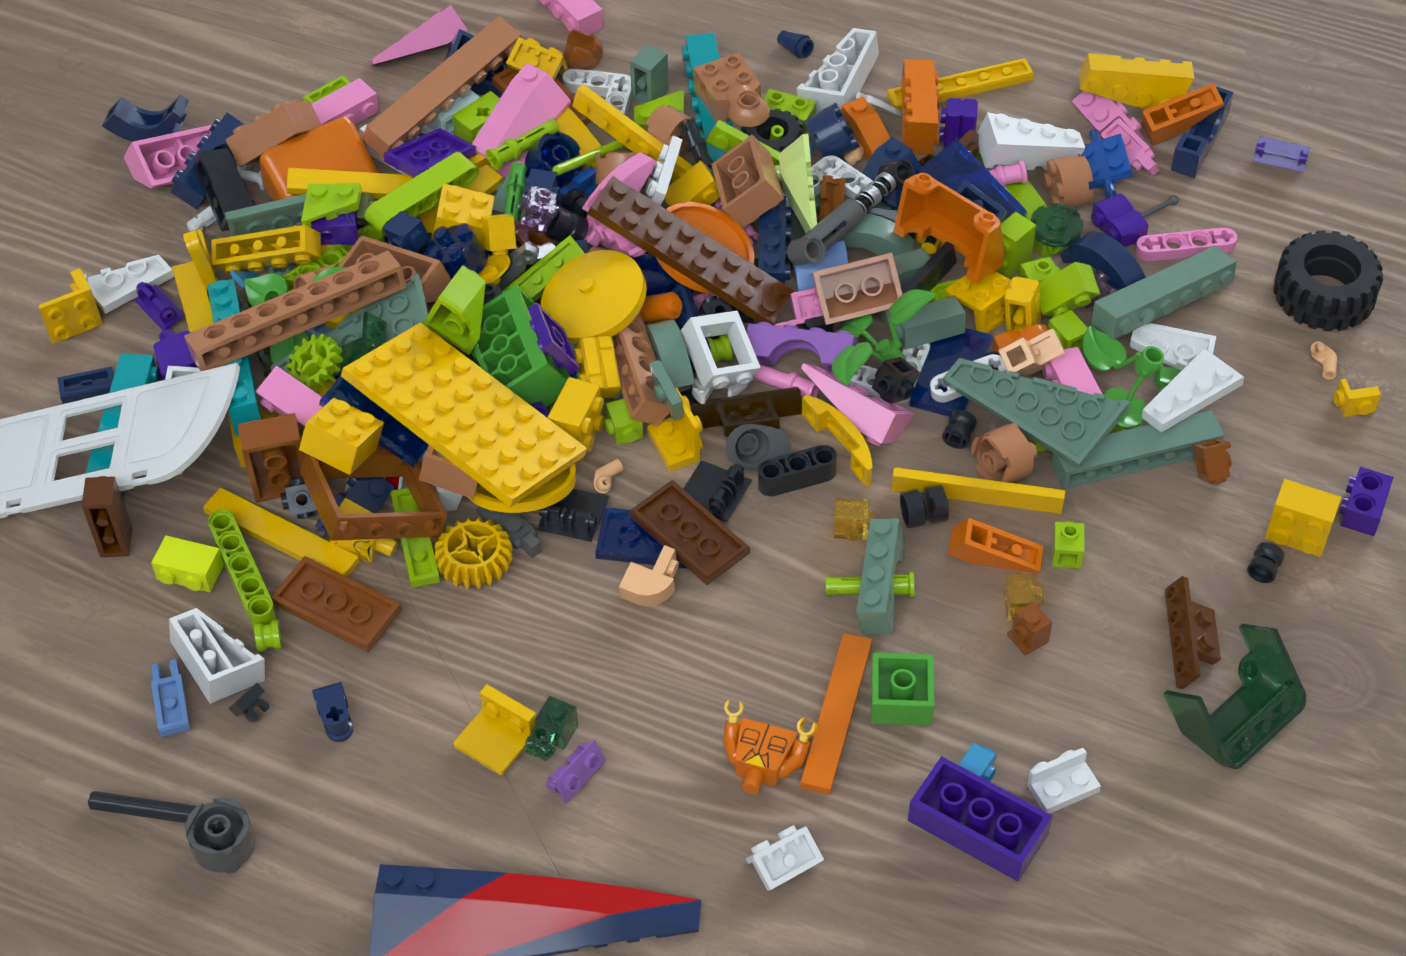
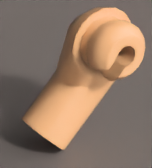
M860 143L859 148L844 156V160L851 166H854L857 161L860 162L864 155V148Z
M1314 342L1310 347V351L1312 352V357L1323 366L1322 377L1328 380L1334 379L1337 371L1336 353L1323 342Z
M614 459L595 471L593 486L597 492L607 493L612 486V477L624 470L619 459Z

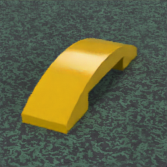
M809 395L802 397L803 417L817 432L828 428L851 454L850 469L866 487L870 486L873 468L872 458L868 445L857 427L843 413L830 404Z

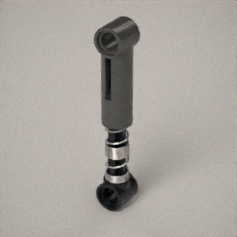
M899 159L882 164L879 167L878 176L875 181L865 186L854 196V199H846L803 237L791 241L787 249L789 260L796 266L820 262L827 250L864 219L868 208H873L881 201L882 196H887L888 192L903 186L905 180L915 175L912 163L907 159Z

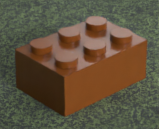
M295 413L238 424L242 452L256 503L281 498L280 493L285 492V485L290 484L289 479L302 476L300 470L305 453L299 450L301 436Z

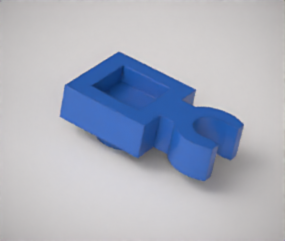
M590 166L583 172L578 173L572 178V185L561 188L560 194L564 197L569 190L578 188L584 192L585 197L590 196L599 185L596 184V169Z

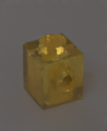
M835 498L834 539L868 540L870 521L875 519V511H870V500Z
M1016 573L1006 575L1004 599L1007 621H1013L1015 612L1030 603L1035 602L1039 607V604L1043 602L1042 585L1037 586L1036 574Z

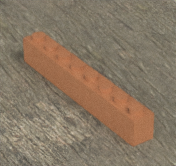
M498 16L366 126L362 140L384 158V152L404 144L409 139H415L425 125L430 126L436 121L439 113L442 111L447 112L458 97L464 98L469 93L472 85L475 83L477 85L480 84L491 69L493 71L497 70L503 63V59L510 56L521 34L503 18Z

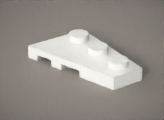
M160 255L129 262L126 267L113 271L110 268L100 270L101 274L87 277L84 274L96 304L105 314L138 297L136 290L138 283L144 282L149 283L151 286L154 284L158 286L174 277L172 268Z
M1149 323L1133 330L1130 347L1141 353L1148 346L1157 347L1164 354V361L1162 363L1182 371L1204 348L1213 354L1216 336Z

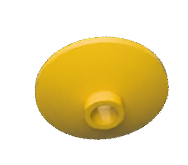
M506 254L492 255L477 263L470 270L476 272L479 277L486 281L485 284L489 283L495 286L500 282V277L508 269L511 260Z

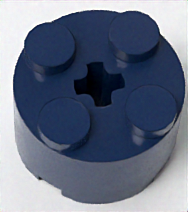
M837 103L824 108L805 120V124L811 136L814 137L815 144L823 157L836 156L842 158L860 147L849 122L843 118V113Z

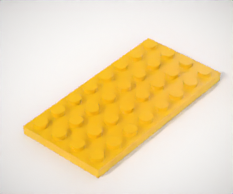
M421 322L342 369V378L510 508L579 461L586 454L587 448Z

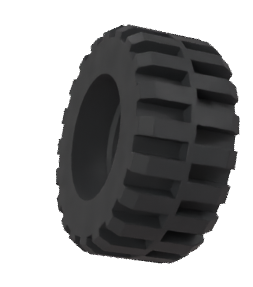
M1325 230L1317 231L1316 234L1309 232L1302 235L1301 238L1298 237L1291 241L1283 250L1274 279L1273 289L1279 306H1283V311L1289 317L1292 315L1297 323H1305L1308 325V328L1314 330L1322 328L1323 331L1329 332L1333 329L1342 331L1348 329L1349 325L1351 328L1357 326L1371 315L1383 282V268L1381 262L1377 260L1378 257L1372 249L1368 250L1367 244L1363 241H1356L1354 236L1349 234L1344 236L1338 231L1326 233ZM1311 276H1329L1341 281L1344 286L1325 285L1316 281Z

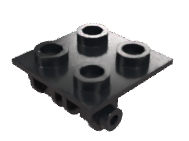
M701 460L683 489L713 516L727 522L752 480L744 477V468L740 464L730 466L726 470Z
M573 488L559 502L539 510V516H542L537 530L592 542L609 496Z

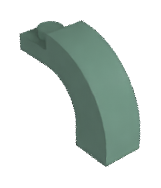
M865 214L864 219L840 239L845 241L846 248H864L878 256L892 253L895 256L910 252L914 244V239L908 233L905 238H902L893 232L894 222L872 214Z
M673 319L646 324L647 334L656 359L661 361L674 387L678 388L695 384L687 349L677 323Z

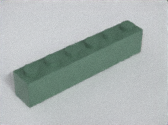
M1216 246L1210 247L1095 301L1092 324L1105 334H1108L1113 340L1128 334L1145 324H1149L1164 315H1168L1185 305H1189L1191 302L1233 283L1237 261Z
M1212 410L1201 413L1196 412L1162 433L1151 424H1144L1137 428L1124 431L1118 430L1108 434L1080 469L1055 453H1052L1051 466L1062 490L1195 459L1193 444L1217 438L1224 440L1225 435Z

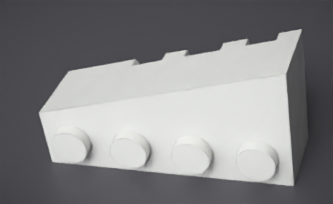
M853 28L836 46V51L832 55L826 56L823 60V65L818 70L811 72L809 80L797 87L798 97L816 101V113L834 103H837L841 110L842 105L856 100V93L861 91L879 55L877 31Z
M987 112L977 132L979 134L978 146L985 168L993 169L995 165L1005 167L1018 164V161H1024L1026 170H1034L1036 166H1041L1046 171V162L1050 159L1074 154L1082 155L1085 150L1080 132L1074 129H1062L1051 124H1039L1027 119L1008 117L1004 114Z

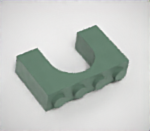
M924 248L893 256L901 289L930 259ZM955 296L927 303L909 320L900 325H895L898 339L906 350L965 333L966 312ZM889 310L881 311L883 320L887 324L889 317L892 315Z

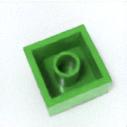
M872 653L871 724L932 726L934 712V655Z

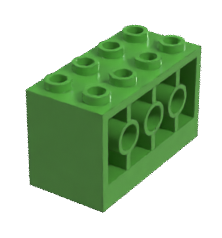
M516 284L483 305L480 339L471 353L483 370L528 404L542 401L546 408L557 400L570 375L563 366L559 368L554 363L549 353L545 355L537 344L539 336L533 331L529 323L532 318L528 308L534 305L535 302Z

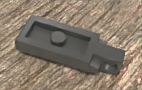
M525 242L520 248L516 247L508 255L511 263L497 284L500 286L501 291L508 287L516 277L519 278L523 274L526 265L534 264L539 256L538 247L536 248Z
M480 506L476 508L477 515L484 522L491 519L494 525L500 524L503 531H507L513 549L518 550L522 548L531 558L541 553L540 542L536 538L538 536L537 532L519 513L496 512Z

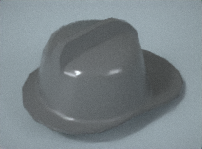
M744 424L735 428L727 438L726 453L734 465L740 464L743 468L758 470L761 462L790 454L791 444L787 435L777 428Z

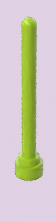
M615 140L554 166L552 172H557V176L595 161L597 152H601L602 158L608 152H616L620 149L628 148Z

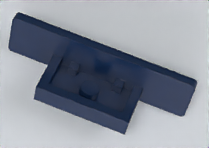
M383 477L349 478L346 482L349 488L345 493L340 491L334 499L338 507L347 498L368 511L377 513L390 495V491H393L395 487ZM320 517L315 524V527L318 528L315 535L322 537L327 531Z

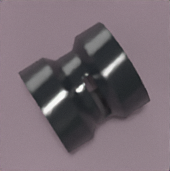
M573 188L565 194L561 206L567 211L575 212L587 218V211L582 208L589 197H585L584 192L580 189Z
M955 410L948 419L949 425L945 427L942 439L952 448L963 449L968 446L971 440V433L975 430L977 420L968 411Z
M1268 542L1257 545L1254 558L1251 559L1247 567L1250 577L1261 583L1273 582L1278 573V567L1281 566L1285 557L1283 550L1277 545Z

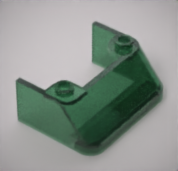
M1241 624L1239 626V630L1249 649V652L1241 659L1238 667V674L1243 686L1211 715L1201 696L1169 690L1163 693L1181 733L1223 767L1231 769L1241 768L1288 725L1306 705V692L1276 628Z

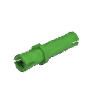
M520 162L511 164L509 181L505 185L507 197L504 214L514 216V222L519 221L522 196L526 187L524 181L527 167Z

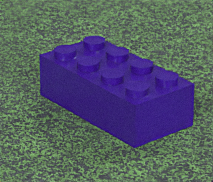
M941 756L910 801L908 821L1019 882L1049 835L1052 815Z

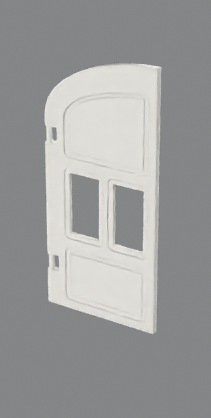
M234 363L0 419V519L16 513H27L81 501L85 478L115 476L119 490L125 491L140 485L160 483L178 475L199 457L219 429L234 395L240 366ZM122 405L118 428L63 440L67 417ZM114 444L110 468L54 481L59 457ZM146 475V477L136 479L138 476ZM19 503H20L19 506L10 507L11 505H15V504H19Z

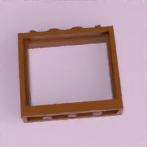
M414 447L377 448L350 475L322 461H319L318 464V459L305 453L300 473L331 541L441 536L447 513L433 485L419 480L422 463ZM403 477L420 512L341 514L325 478Z

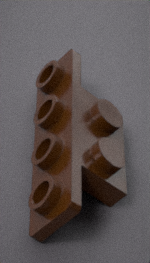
M1181 576L1165 589L1176 687L1183 689L1200 677L1199 660L1214 665L1221 660L1215 612L1211 608L1191 601L1188 578Z

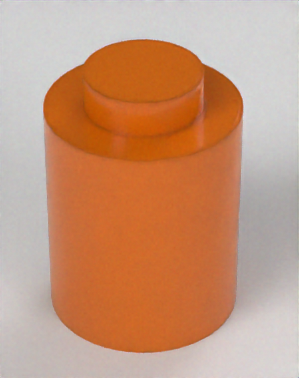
M674 292L646 296L640 310L641 317L647 323L676 319L681 314L682 301Z

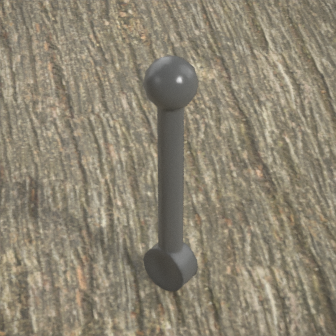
M1171 195L1169 200L1141 213V215L1146 217L1170 204L1176 205L1179 202V198L1176 195Z

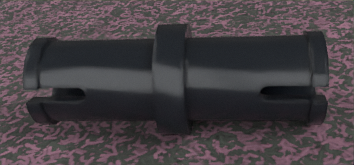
M694 119L685 120V124L681 122L678 126L688 144L686 148L688 152L692 153L696 164L701 160L706 166L712 168L711 164L713 162L705 147L707 144L706 140L701 138Z

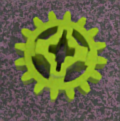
M323 333L319 337L312 334L310 341L303 338V345L301 347L295 345V354L288 356L292 362L285 367L290 371L288 372L289 375L315 393L318 390V386L326 388L327 380H335L334 372H340L341 370L337 364L343 361V358L339 355L342 349L338 346V343Z

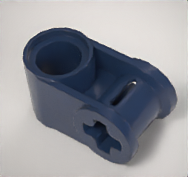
M342 682L312 690L316 707L328 738L334 742H343L349 739L353 733V724L348 711L349 705Z

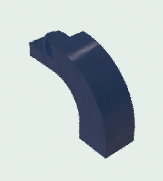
M179 95L166 109L147 111L121 97L109 109L102 127L132 142L179 132L188 113L185 109L189 100Z
M1088 232L1082 238L1068 243V248L1060 253L1063 263H1085L1095 268L1105 279L1111 294L1146 278L1132 254L1118 241L1100 232Z

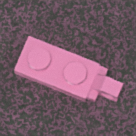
M1120 118L1115 120L1100 134L1101 138L1104 139L1121 133L1132 168H1135L1137 171L1143 168L1151 177L1160 171L1156 166L1157 164L1152 160L1155 155L1150 146Z

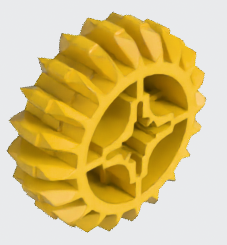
M480 516L476 521H471L467 517L464 523L456 519L455 527L447 525L446 533H441V536L438 537L439 541L435 542L434 558L440 574H444L447 582L453 580V584L456 587L463 583L467 590L471 585H476L480 589L482 583H486L491 587L492 579L501 580L502 573H508L509 564H511L513 559L512 543H510L507 531H503L500 524L494 525L491 519L484 523Z

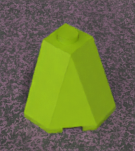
M462 266L438 297L423 324L469 355L480 339L486 281L479 277L476 272Z

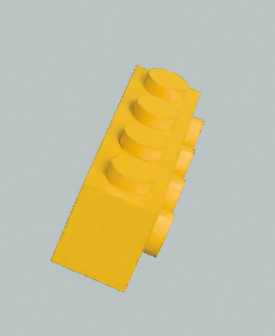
M306 225L211 240V265L225 271V274L231 275L230 272L232 270L257 272L263 271L264 267L268 266L284 268L287 267L288 263L309 264L311 260L321 258V233Z

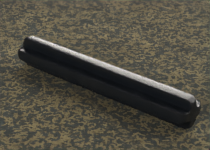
M98 791L91 792L88 799L89 808L92 810L186 823L190 813L197 807L196 805Z

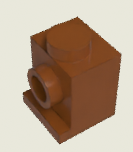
M1217 438L1193 444L1199 478L1208 481L1210 484H1219L1225 482L1226 477H1230L1229 467H1231V458L1226 449L1231 448L1230 442Z
M1032 602L1015 612L1012 630L1007 632V636L1026 656L1049 642L1052 621L1035 602Z

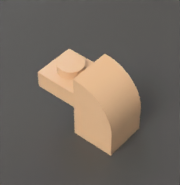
M1053 328L1029 341L1021 338L998 350L1008 372H1017L1022 377L1044 369L1043 366L1066 355Z
M664 545L653 570L631 562L619 585L621 598L641 606H656L668 600L675 591L673 577L679 565L675 549Z

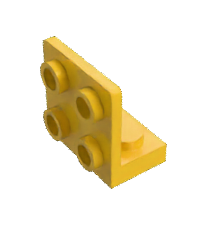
M518 37L506 62L508 67L519 72L528 63L548 73L553 80H555L558 73L564 74V72L569 70L562 52L552 47H549V49L541 47V44L532 38L525 40Z
M81 268L70 272L73 283L69 284L71 293L38 306L52 344L103 325L92 290Z
M995 271L976 284L966 278L965 275L945 288V294L949 297L955 296L961 304L974 310L976 332L984 336L1006 321L1004 296L1012 280Z
M678 388L675 389L682 400L683 418L674 421L670 417L663 420L659 426L654 424L647 426V434L669 473L700 462V449H703L700 432L703 430L701 421L697 415L693 416L688 398L682 396Z
M486 684L479 692L482 706L481 711L456 738L453 744L455 749L498 775H503L537 735V717L534 711Z

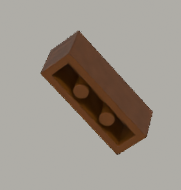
M115 476L85 478L81 506L100 558L129 556L133 528Z

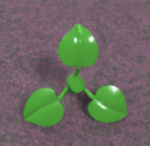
M346 267L325 269L317 274L312 282L343 270ZM270 273L244 280L246 294L252 307L288 292L287 282L279 274ZM304 331L271 345L270 356L273 364L295 351V345L301 347L303 345V338L310 341L309 334Z
M910 290L901 295L889 309L892 316L889 317L888 323L894 342L883 339L878 343L865 330L873 322L871 314L845 320L837 331H848L856 339L860 334H863L875 346L876 352L873 351L872 346L868 342L857 343L856 346L844 348L832 362V371L836 378L848 386L853 375L863 366L870 355L879 360L881 364L885 360L902 357L906 360L905 355L899 349L902 347V344L898 339L895 325H900L909 320L936 295L925 290Z
M1092 325L1088 327L1082 342L1083 355L1093 368L1106 372L1112 366L1118 370L1135 362V371L1139 376L1129 394L1120 388H1112L1107 390L1104 395L1105 398L1120 401V399L1130 401V408L1117 422L1116 426L1123 429L1138 426L1144 420L1142 418V411L1146 404L1143 400L1133 397L1143 378H1148L1155 374L1154 384L1160 386V393L1181 370L1163 367L1164 354L1157 347L1148 346L1142 353L1137 352L1135 356L1125 360L1126 350L1117 339H1111L1108 334L1098 331Z

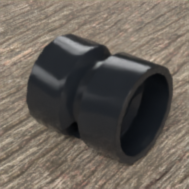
M551 204L543 211L539 220V227L549 239L561 243L568 236H571L575 241L584 240L588 231V221L580 214L567 211L557 204Z
M942 485L924 487L922 492L913 489L900 493V508L907 528L923 526L927 520L933 524L949 519L948 501Z

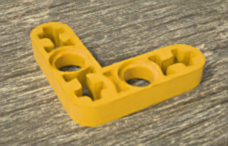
M202 228L184 233L183 238L204 287L208 291L207 285L218 281L215 267L211 265V253Z

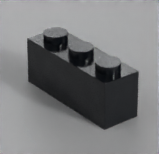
M228 148L199 152L193 168L221 231H227L229 227L225 212L255 206L256 204L251 200L247 192L246 182L241 178L237 169V162L231 156Z

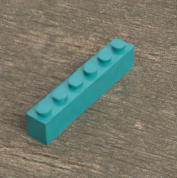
M120 354L109 393L158 382L160 380V368L156 366L153 355ZM122 405L104 409L98 432L118 428ZM114 444L92 449L85 474L110 468ZM120 491L122 499L125 491Z

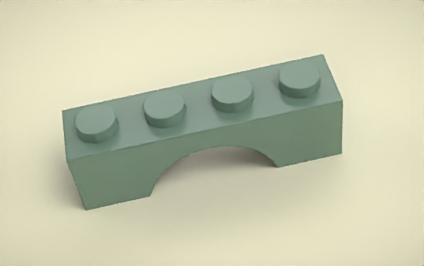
M899 518L871 519L856 611L863 634H892L896 611L894 573L896 564L903 561L905 536Z

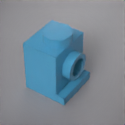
M973 742L959 763V766L991 782L997 769L993 767L997 755L990 748L981 747Z

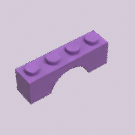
M767 322L748 323L746 332L757 360L761 365L774 367L777 361L786 353L804 349L817 354L821 359L824 369L832 373L834 358L844 348L856 346L858 343L855 336L848 331L839 330L836 333L826 332L821 328L804 330L794 325L777 327Z

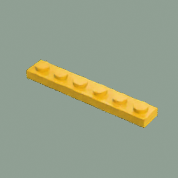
M583 84L577 89L572 104L575 109L632 152L637 154L640 152L647 153L648 157L661 162V159L658 158L664 145L586 85ZM678 155L670 180L675 182L693 166Z

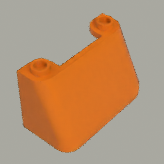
M348 117L338 118L267 149L259 160L263 186L273 201L301 195L287 194L288 168L379 173L359 132Z
M927 173L913 175L904 181L893 230L894 233L905 238L907 233L914 232L918 233V238L920 239L930 234L943 243L949 242L953 244L957 252L966 256L963 265L968 268L966 278L976 284L1003 265L1005 251L1001 223L995 214L983 209L932 178Z

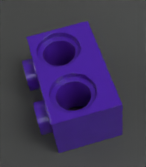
M1364 467L1359 468L1356 477L1350 476L1345 492L1351 495L1350 498L1343 497L1338 512L1344 515L1340 526L1375 536L1394 477Z

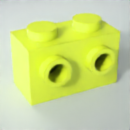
M166 535L151 562L156 579L162 583L177 584L193 591L202 590L206 592H211L224 567L219 548Z

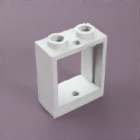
M738 311L691 317L680 330L703 389L711 387L721 389L735 383L745 385L753 380L754 375L761 368ZM727 334L739 365L717 368L705 337Z

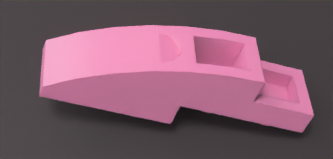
M641 152L629 158L614 169L598 185L582 209L588 212L612 176L640 193L645 181L652 174L657 161ZM588 215L586 218L588 221V231L584 240L587 239L588 243L597 247L600 240L594 230L596 224L594 218Z

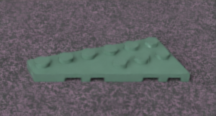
M418 273L410 277L411 281L406 283L407 288L386 296L378 302L367 304L336 324L338 327L326 334L327 337L330 336L342 349L339 355L343 358V361L337 364L341 370L340 372H334V377L341 375L342 369L418 323L421 322L423 324L429 314L422 281ZM289 355L271 365V371L278 366L286 373L290 372L285 368L287 364L292 362L288 358Z
M959 358L942 378L945 385L1007 424L1016 423L1023 434L1078 469L1082 467L1130 408V401L1120 399V401L1105 398L1103 394L1094 393L1093 395L1077 391L1076 387L1036 377L1034 379L1022 377L1017 372L1009 371L1007 373L992 369V366Z

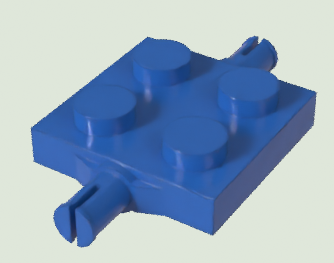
M1094 129L1095 137L1093 131H1089L1091 143L1085 145V150L1081 156H1085L1092 172L1093 181L1088 182L1089 190L1104 187L1106 197L1109 198L1111 197L1110 190L1113 196L1117 195L1114 184L1122 179L1132 177L1133 173L1121 133L1101 139L1099 130Z

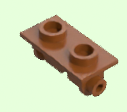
M830 175L822 176V180L819 182L821 185V200L817 223L844 202L846 178L833 179V176Z

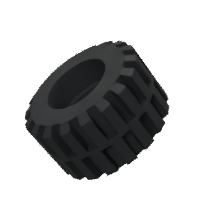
M775 108V110H770L769 117L764 123L753 127L742 126L741 132L748 136L753 135L758 141L781 153L804 134L802 121H799L796 115H791V112L787 110L783 112L781 109ZM779 125L784 129L783 138L769 140L773 126Z

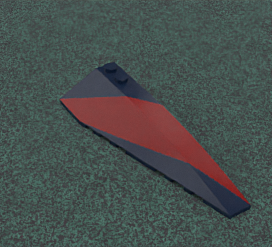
M380 864L374 896L369 956H551L576 952L578 948L594 946L595 949L607 947L608 943L627 941V943L639 942L640 938L651 936L664 938L699 932L701 900L572 879L503 872Z

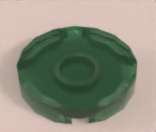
M1052 203L1051 206L1044 208L1045 205L1033 212L1030 221L1036 224L1035 239L1043 245L1054 248L1067 247L1074 244L1081 237L1083 220L1080 219V214L1072 207Z

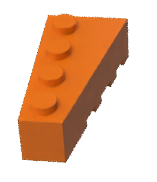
M904 59L902 143L911 148L914 154H933L934 145H939L940 131L937 130L939 123V110H937L939 90H936L939 71H935L934 60Z

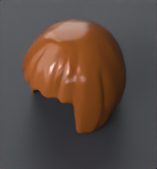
M573 29L568 34L564 51V59L567 66L571 69H594L603 57V46L600 39L593 34L588 35Z

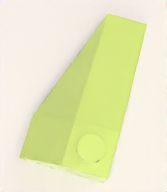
M808 133L802 134L779 153L780 165H775L778 180L782 182V191L805 233L817 225Z

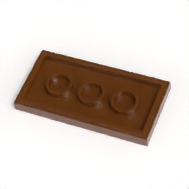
M673 480L630 510V517L663 547L665 545L675 549L676 558L706 585H709L750 554V547Z

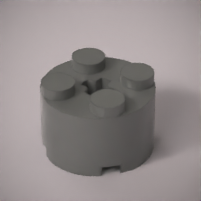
M229 798L213 799L214 802L206 805L202 803L190 813L185 825L187 840L194 859L201 867L213 872L235 873L251 856L255 847V835L249 816L239 802Z

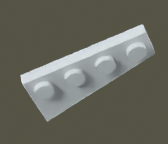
M1204 348L1143 409L1142 418L1162 433L1242 386L1244 376Z

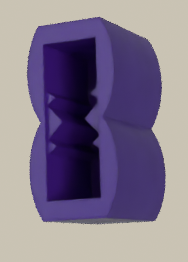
M1119 193L1093 203L1091 220L1094 226L1099 227L1101 231L1124 247L1137 243L1141 236L1147 235L1148 224L1145 218L1137 210H1134L1130 201L1123 194Z

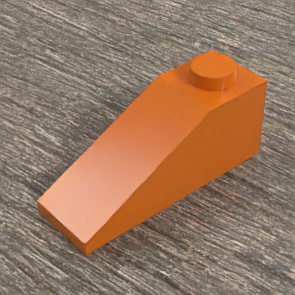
M1212 83L1142 111V126L1152 146L1178 136L1223 107L1224 102L1215 84Z
M864 97L842 105L841 111L843 118L849 122L855 138L864 148V155L870 160L874 151L890 139V136L875 109Z
M968 517L951 529L947 555L975 565L1038 574L1041 571L1044 546Z

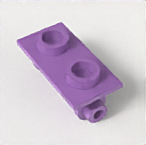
M594 739L590 743L579 744L577 749L566 760L568 766L561 765L547 778V789L552 793L558 790L564 803H567L606 762Z

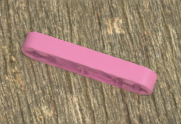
M1213 228L1145 235L1138 239L1135 254L1143 261L1191 257L1213 246L1227 254L1234 251L1237 234L1229 228ZM1200 240L1206 245L1197 246L1193 244V241ZM1176 243L1180 247L1177 249H1172L1168 247L1167 244Z

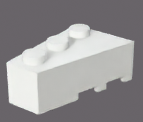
M195 608L169 618L170 642L210 704L250 688L256 683L259 684L265 681V659L259 654L254 655L244 647V643L239 639L234 640L224 633L223 627L199 609Z

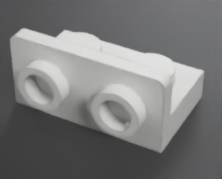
M1084 748L1076 751H1066L1059 758L1048 763L1045 761L1040 762L1030 770L1027 787L1043 811L1050 814L1100 792L1101 785L1085 762L1087 752Z
M793 825L778 833L780 840L771 845L768 840H765L751 848L753 855L745 859L748 864L753 863L767 891L774 889L824 860L806 826L797 830Z

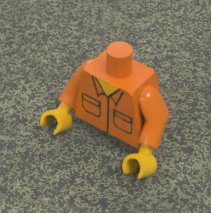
M727 700L724 708L725 712L729 715V719L725 721L723 745L729 763L735 765V775L744 778L741 787L745 792L758 794L762 783L776 786L781 778H787L802 767L810 745L808 739L818 732L816 722L813 723L812 729L807 733L803 729L806 718H801L798 721V732L742 718L740 723L738 722V716L744 710L742 702L740 701L739 711L731 713L729 711L730 700Z

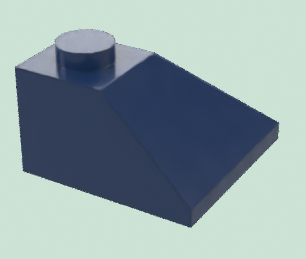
M891 137L874 151L862 174L875 181L878 176L879 167L882 164L899 159L909 160L914 167L915 175L925 173L912 149ZM903 186L888 192L887 196H882L881 202L897 210Z

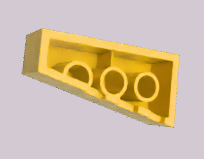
M1088 53L1078 73L1080 90L1144 110L1186 94L1195 78L1192 62L1183 61L1181 64L1160 59V62L1146 61L1142 57L1122 59L1121 56L1094 53Z

